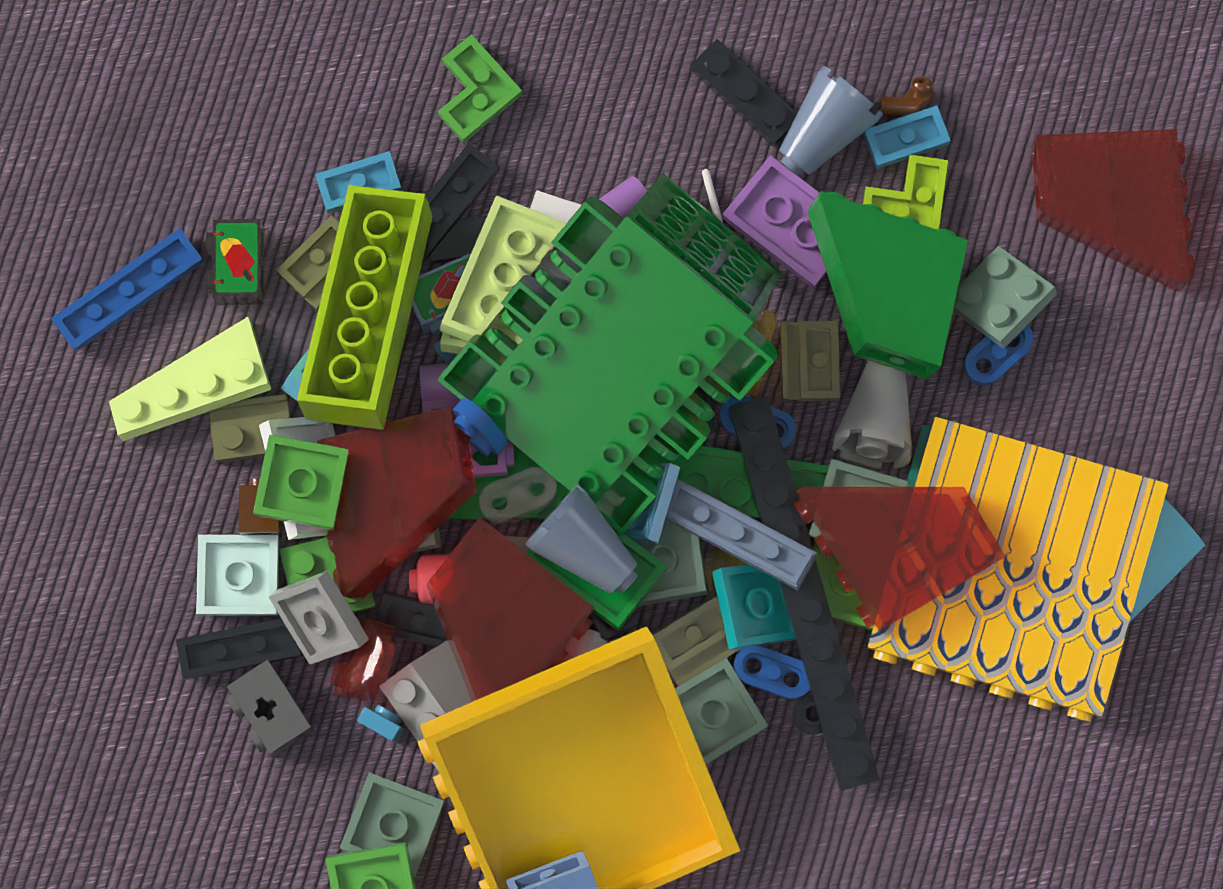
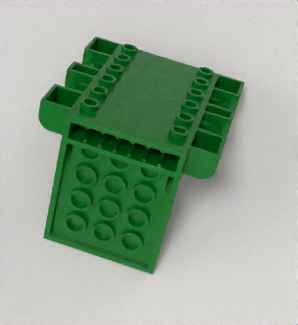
M664 173L658 177L625 218L621 217L602 200L589 196L551 241L559 249L555 250L550 256L552 262L572 279V282L567 286L550 271L541 268L535 274V278L530 275H524L501 302L507 308L501 315L502 320L513 332L523 339L518 345L501 330L491 327L486 333L487 338L475 334L437 379L460 400L467 398L489 415L509 441L570 492L577 485L585 489L607 522L621 534L630 527L659 492L658 482L655 478L659 479L663 475V468L644 448L650 445L664 458L675 461L680 454L688 460L709 436L711 430L706 421H710L715 414L710 405L695 394L694 390L699 386L713 399L721 403L727 402L731 397L730 392L740 401L778 356V352L772 343L751 325L754 323L782 272Z

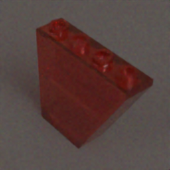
M1177 129L1036 135L1031 149L1037 221L1174 291L1182 290L1189 282V278L1194 276V260L1192 255H1187L1186 240H1190L1191 223L1190 218L1184 217L1183 202H1187L1188 185L1186 179H1181L1180 165H1183L1185 161V148L1183 141H1178Z
M446 407L385 423L384 430L364 428L317 440L318 444L349 449L334 530H329L327 533L328 544L335 555L336 561L333 579L344 597L355 601L364 599L477 492L468 435L454 424V420L457 418L452 411L454 408Z
M802 487L796 491L800 500L793 503L805 524L813 521L820 535L814 539L825 558L827 559L833 555L841 568L835 572V575L845 592L848 594L854 590L860 600L861 605L857 606L856 610L867 629L874 625L878 632L882 631L1006 557L964 487Z
M479 517L426 585L472 702L543 672L547 668L561 664L569 654L563 649L572 636L579 641L593 623L588 618V615L594 609L592 605L481 517Z

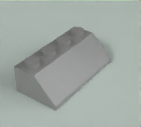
M456 637L450 638L409 663L379 686L417 741L424 739L420 724L494 693V690ZM435 761L432 762L433 765H434V766L436 767V769L438 770V768H437V766H436V764H435Z

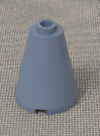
M824 65L818 71L779 149L784 155L780 162L797 176L802 171L810 175L877 123L883 116L880 110H874L871 113L869 110L874 104L842 77L839 76L838 79L834 76L831 79L828 78L827 75L831 72V69Z
M579 485L561 501L560 505L543 521L525 543L531 551L609 594H612L616 589L623 593L638 577L633 571L637 566L636 561L585 489H582Z

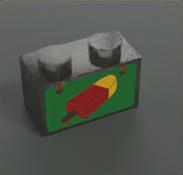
M261 219L213 220V232H207L206 234L207 255H213V270L206 271L207 294H213L217 305L264 304V226Z

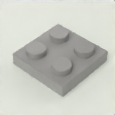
M328 571L280 588L269 596V599L309 664L357 649L369 640L358 618L353 614L338 585L334 582Z

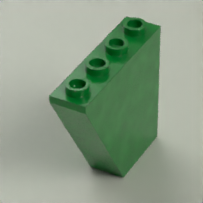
M821 191L809 206L808 216L853 355L928 380L941 367L968 240L957 237L950 230L933 229L921 225L914 218L898 217L883 212L878 206L871 204L862 205L847 200L842 194Z

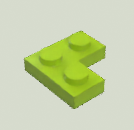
M909 155L904 192L866 186L863 205H875L880 207L883 212L898 217H911L919 221L921 225L939 229L948 160Z

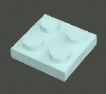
M198 535L196 614L198 616H278V612L269 596L277 591L279 587L280 537L278 535Z

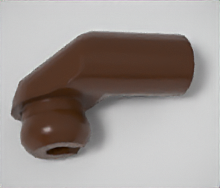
M926 77L914 79L912 81V88L903 97L882 96L881 112L883 115L907 116L922 111L932 101L934 95L931 80Z

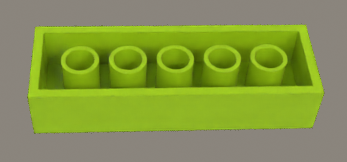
M348 185L297 396V402L306 420L384 430L433 217L425 194Z

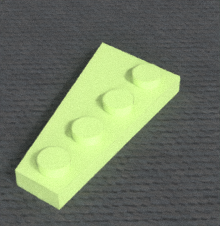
M496 195L442 320L440 331L467 342L475 334L484 336L506 309L501 304L502 300L524 275L532 276L554 249L555 246L551 241L566 223Z
M246 317L110 400L109 404L120 439L125 441L271 390L252 322L249 317Z

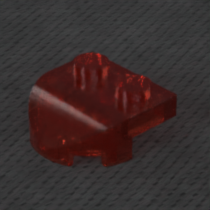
M360 617L358 620L369 640L361 647L344 653L342 663L337 662L333 669L330 684L335 686L333 696L347 700L358 699L373 703L377 699L376 691L378 684L385 683L395 651V644L391 642V638L396 628L376 620Z

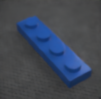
M179 228L56 314L51 320L76 353L203 264L204 261Z

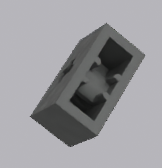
M268 659L227 685L232 696L226 700L238 719L246 716L254 729L248 732V735L260 753L267 749L274 757L314 731ZM264 701L270 705H277L272 710L275 717L271 720H268L265 716L258 717L262 712L260 704Z

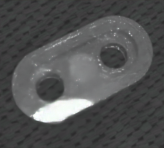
M531 467L487 485L480 495L479 504L481 512L489 521L500 524L544 508L556 496V480L542 467ZM533 483H541L545 489L541 495L535 496L530 493L529 488ZM498 497H502L508 502L507 507L503 510H496L492 506L493 501Z

